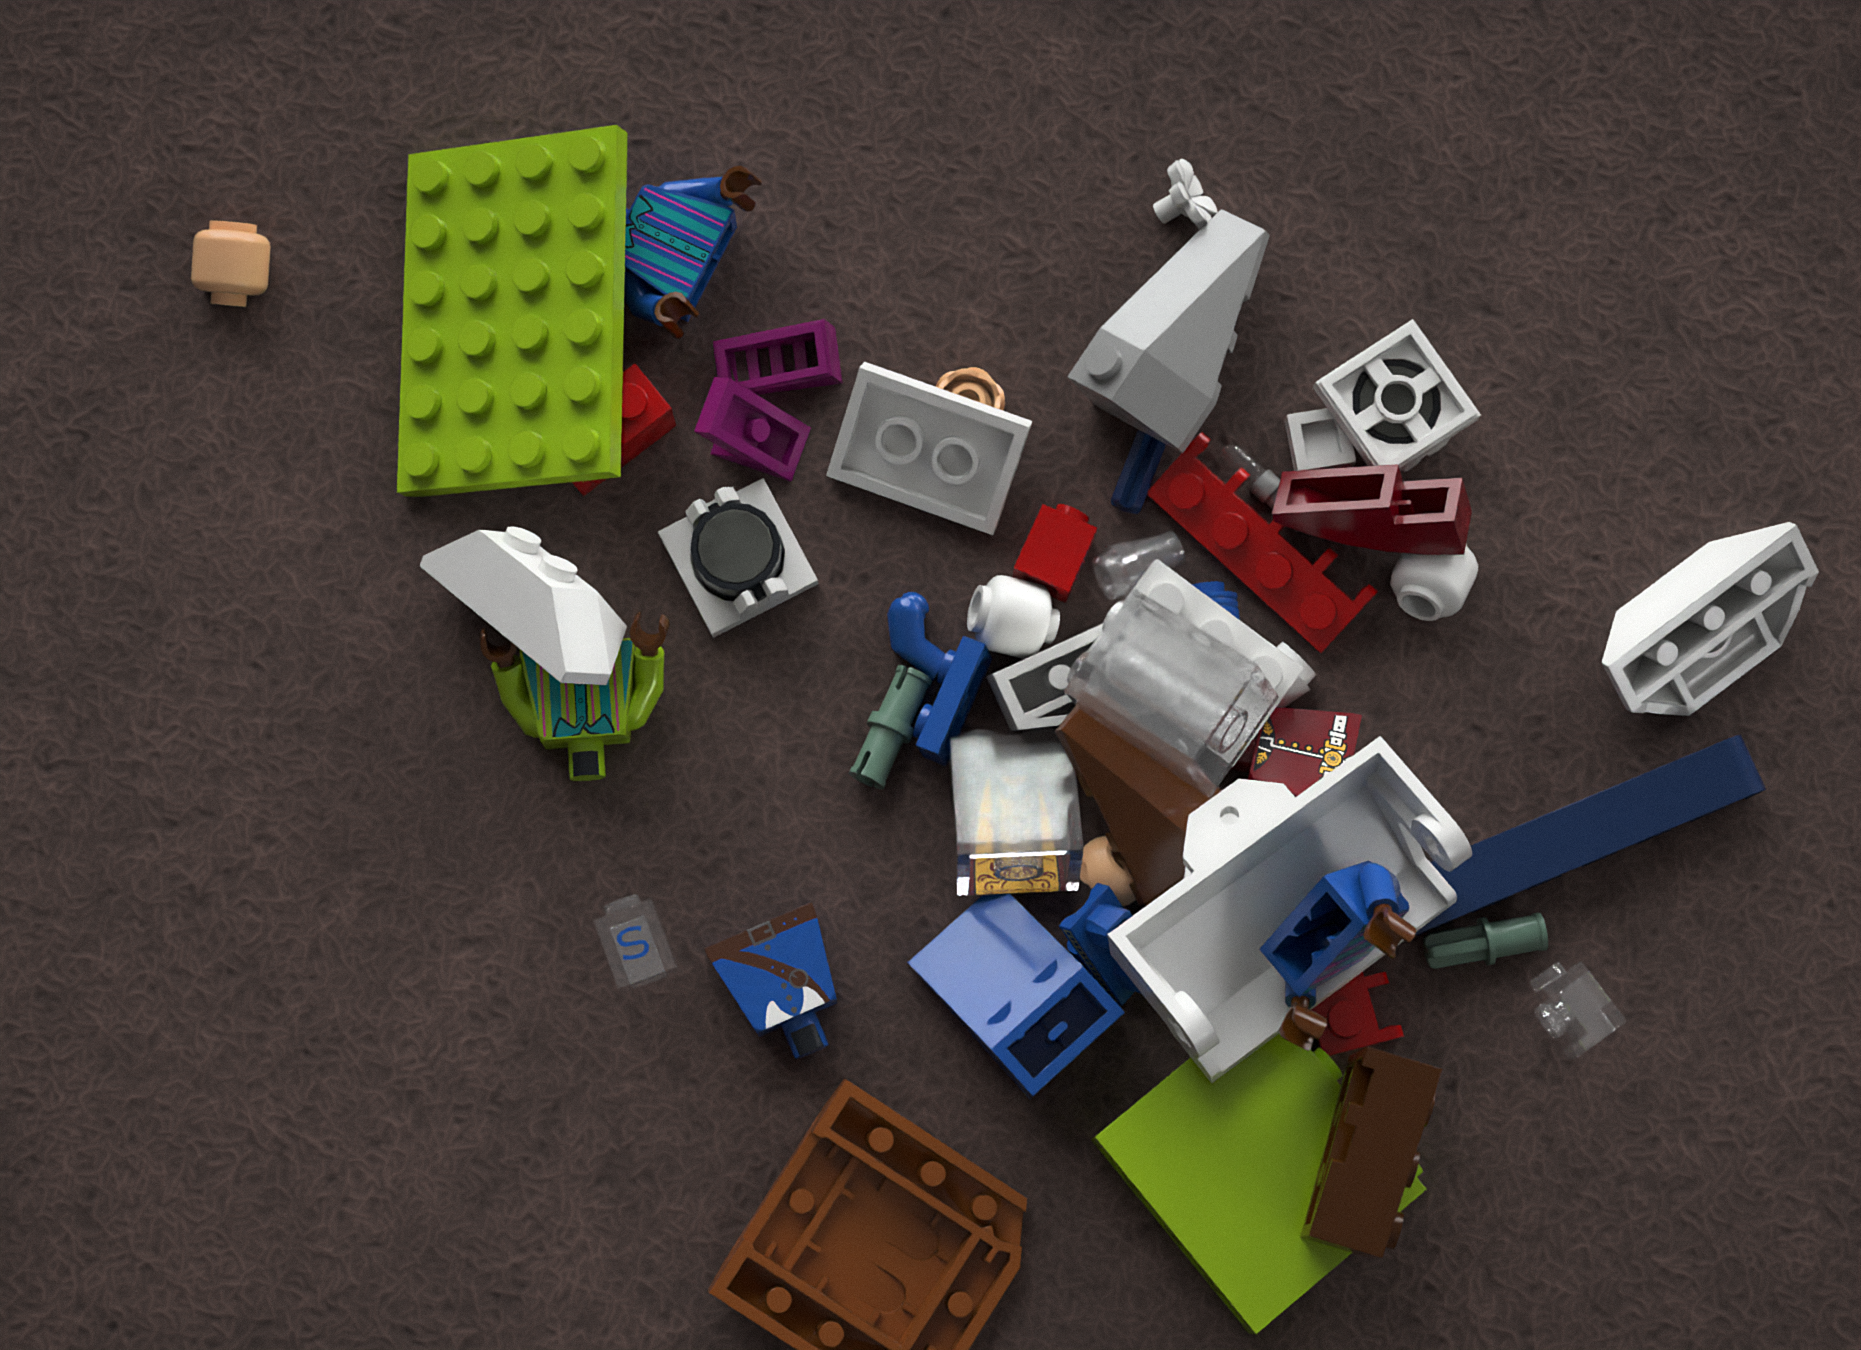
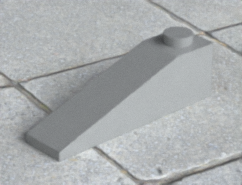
M1221 209L1098 330L1067 377L1093 404L1105 412L1184 453L1217 403L1222 387L1218 382L1226 353H1233L1238 337L1234 331L1242 303L1250 299L1270 235L1266 230Z

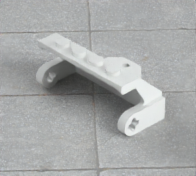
M1379 736L1297 797H1294L1283 783L1237 779L1188 815L1183 851V864L1186 866L1184 879L1108 933L1110 953L1167 1024L1173 1036L1209 1081L1213 1083L1279 1034L1281 1023L1290 1009L1285 1003V980L1259 948L1323 876L1368 860L1385 867L1395 875L1400 884V892L1409 903V911L1403 919L1414 926L1417 932L1456 903L1457 900L1456 892L1425 857L1421 846L1440 867L1448 872L1453 871L1472 856V849L1457 823L1383 738ZM1375 947L1362 961L1316 988V1004L1310 1010L1386 954Z

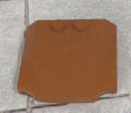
M844 1079L821 1109L727 1255L708 1292L796 1350H969L1020 1269L1022 1253L1020 1241L1023 1212H1026L1027 1198L847 1079Z

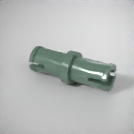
M904 665L897 666L896 674L879 711L871 712L866 723L870 727V731L854 766L851 767L848 773L855 780L872 787L873 783H875L874 787L876 789H884L886 779L902 744L911 741L914 732L911 724L927 689L930 688L932 683L931 678L911 667L907 671Z

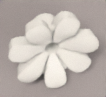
M1184 159L1176 160L1167 169L1172 185L1171 189H1169L1170 195L1153 204L1155 213L1164 224L1183 214L1189 217L1200 230L1211 219V216L1218 212L1210 197L1201 196L1204 192L1199 180L1194 175L1191 164Z

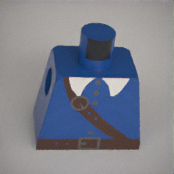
M812 902L704 948L707 957L759 1037L782 1027L795 1059L805 1057L829 1045L816 1012L838 1002L816 911Z

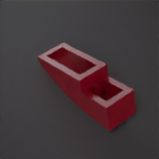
M1398 464L1282 472L1272 512L1275 523L1308 535L1356 547L1420 555H1464L1472 514L1463 478L1403 481Z

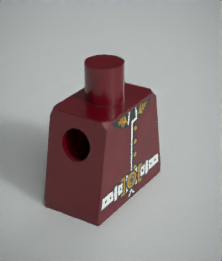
M1276 707L1259 730L1257 738L1251 741L1233 767H1228L1216 757L1213 767L1248 774V780L1283 783L1294 797H1297L1354 755L1362 715Z

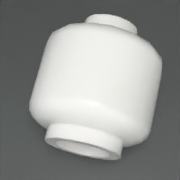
M1467 544L1464 555L1401 553L1392 571L1390 585L1397 597L1399 606L1406 613L1420 620L1433 621L1438 618L1452 616L1462 608L1476 579L1478 563L1472 551L1467 547Z
M997 575L986 586L979 585L976 588L970 602L967 617L968 630L975 632L976 641L984 643L989 651L1023 659L1035 655L1043 643L1051 644L1056 637L1060 623V612L1058 609L1052 608L1051 595L1046 586L1004 575Z

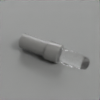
M1229 445L1221 448L1220 454L1234 473L1242 467L1251 475L1246 481V484L1250 487L1249 491L1263 505L1267 504L1273 510L1280 479L1270 469L1266 471L1241 447Z

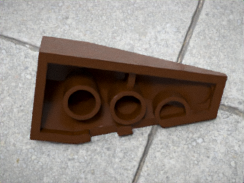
M1097 686L1091 687L1055 732L1086 796L1095 799L1110 830L1105 833V836L1113 852L1120 851L1134 880L1129 886L1138 904L1144 908L1184 879L1186 866L1183 864V851L1188 815L1222 790Z

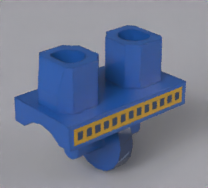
M1097 883L1091 889L1086 903L1077 912L1066 917L1059 927L1068 938L1067 948L1070 954L1079 962L1084 963L1095 980L1118 1005L1123 1006L1135 991L1141 992L1111 956L1108 933L1133 915L1129 910L1123 908L1109 886Z

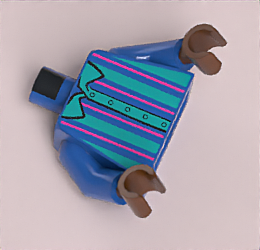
M734 166L722 177L664 182L659 187L653 185L641 187L630 210L626 208L624 302L633 316L658 326H664L675 339H680L684 335V331L677 325V321L682 319L688 322L691 315L695 318L698 317L699 312L695 308L737 228L735 210L728 206L734 203L743 211H752L756 202L744 192L752 185H762V180L746 167Z
M1368 860L1323 876L1259 948L1285 980V1003L1290 1009L1281 1023L1279 1034L1285 1040L1306 1051L1311 1049L1314 1038L1319 1039L1323 1035L1327 1025V1018L1310 1010L1316 1004V988L1362 961L1375 947L1391 959H1394L1396 957V948L1401 939L1410 943L1415 936L1416 928L1403 919L1409 911V903L1400 892L1399 881L1385 867Z

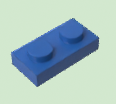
M963 636L957 651L948 650L938 671L937 682L942 685L934 704L924 705L914 727L913 736L918 738L916 746L922 756L945 767L992 661V657L984 643Z

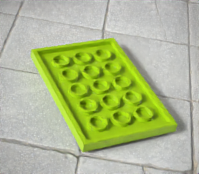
M618 125L408 154L397 493L406 497H424L621 477L628 133Z

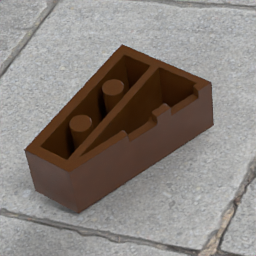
M1369 1046L1349 1056L1300 1237L1372 1259L1383 1258L1386 1248L1394 1250L1404 1219V1214L1398 1212V1208L1405 1187L1410 1188L1417 1172L1420 1152L1417 1151L1423 1129L1428 1125L1432 1115L1442 1068Z

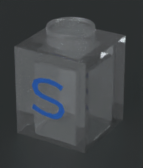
M635 894L615 900L603 907L606 913L605 916L593 920L617 987L623 994L680 973L658 910L651 898L640 902L638 895Z

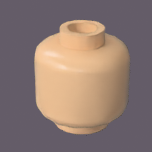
M210 221L209 229L199 231L193 240L192 284L201 291L211 292L210 304L246 307L247 295H260L267 290L270 242L263 235L257 234V225Z

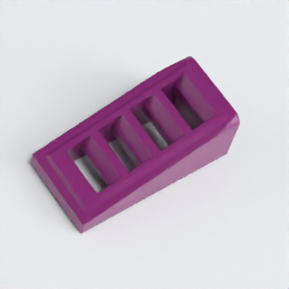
M825 319L713 341L717 377L732 379V369L735 382L757 395L842 383L836 329ZM808 342H815L819 366L811 368L809 366ZM793 345L796 371L786 372L783 346ZM764 348L769 349L772 375L762 377L759 349ZM745 351L749 380L738 382L735 352Z

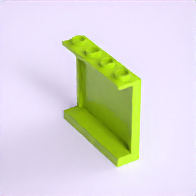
M1280 1034L1276 1035L1213 1083L1209 1081L1190 1057L1091 1139L1249 1334L1260 1332L1352 1253L1300 1237L1341 1088L1337 1080L1343 1075L1336 1063L1321 1048H1317L1314 1052L1311 1049L1306 1051L1285 1040ZM1419 1164L1412 1186L1410 1188L1405 1187L1398 1212H1401L1427 1190L1417 1178L1423 1173Z

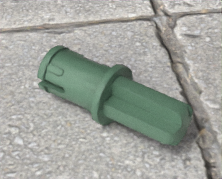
M1539 912L1532 913L1529 916L1489 922L1486 917L1477 919V925L1428 933L1423 939L1424 956L1429 967L1433 969L1482 960L1489 966L1494 965L1496 958L1537 950L1546 951L1548 949L1546 924L1542 914Z

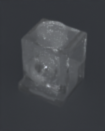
M1557 961L1529 981L1536 991L1532 995L1539 1003V1006L1534 1009L1536 1018L1551 1037L1558 1039L1560 1036H1563L1568 1042V1045L1559 1051L1566 1061L1578 1058L1627 1022L1582 961L1568 967L1566 970Z

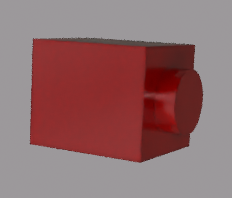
M1042 504L1013 568L1012 577L1042 584L1047 587L1051 597L1066 603L1094 542L1097 527L1088 524L1090 518L1076 508L1057 504L1054 509Z

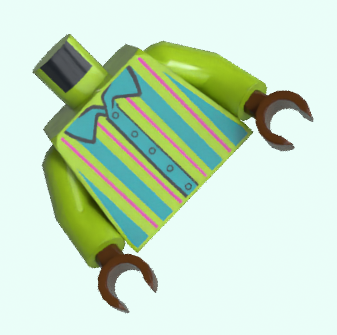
M641 612L635 615L629 631L630 638H623L607 685L561 683L521 649H519L520 657L514 655L517 646L510 640L503 646L492 645L487 639L485 627L480 633L481 651L488 660L493 661L491 668L502 704L524 734L533 738H540L545 749L568 748L570 780L591 781L605 778L604 745L630 743L631 731L644 726L664 689V650L660 646L664 643L670 626L666 615L662 614L660 617L659 633L652 635L645 633L640 627Z

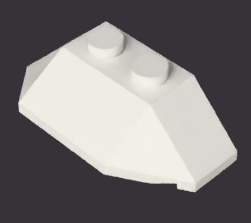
M1787 522L1708 542L1616 611L1602 659V665L1625 709L1632 713L1649 712L1690 716L1782 646L1800 610L1806 587L1812 586L1819 573L1796 524Z
M507 527L506 532L477 530L423 555L420 563L422 569L559 682L607 685L627 626L602 596L576 575L578 569L574 564L563 558L551 555L540 547L541 539L537 535L518 527Z

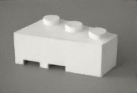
M1109 621L986 676L1011 731L1059 726L1091 687L1096 686L1134 718L1158 714L1082 659Z

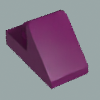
M714 377L694 432L714 443L711 455L787 481H792L811 427L731 378Z

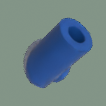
M907 592L900 598H896L888 610L890 644L897 655L934 681L937 678L940 665L946 653L925 638L924 619L925 614L929 612V605L926 599L917 592Z

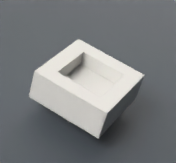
M1327 408L1288 414L1284 423L1294 471L1354 467L1356 457L1353 444Z

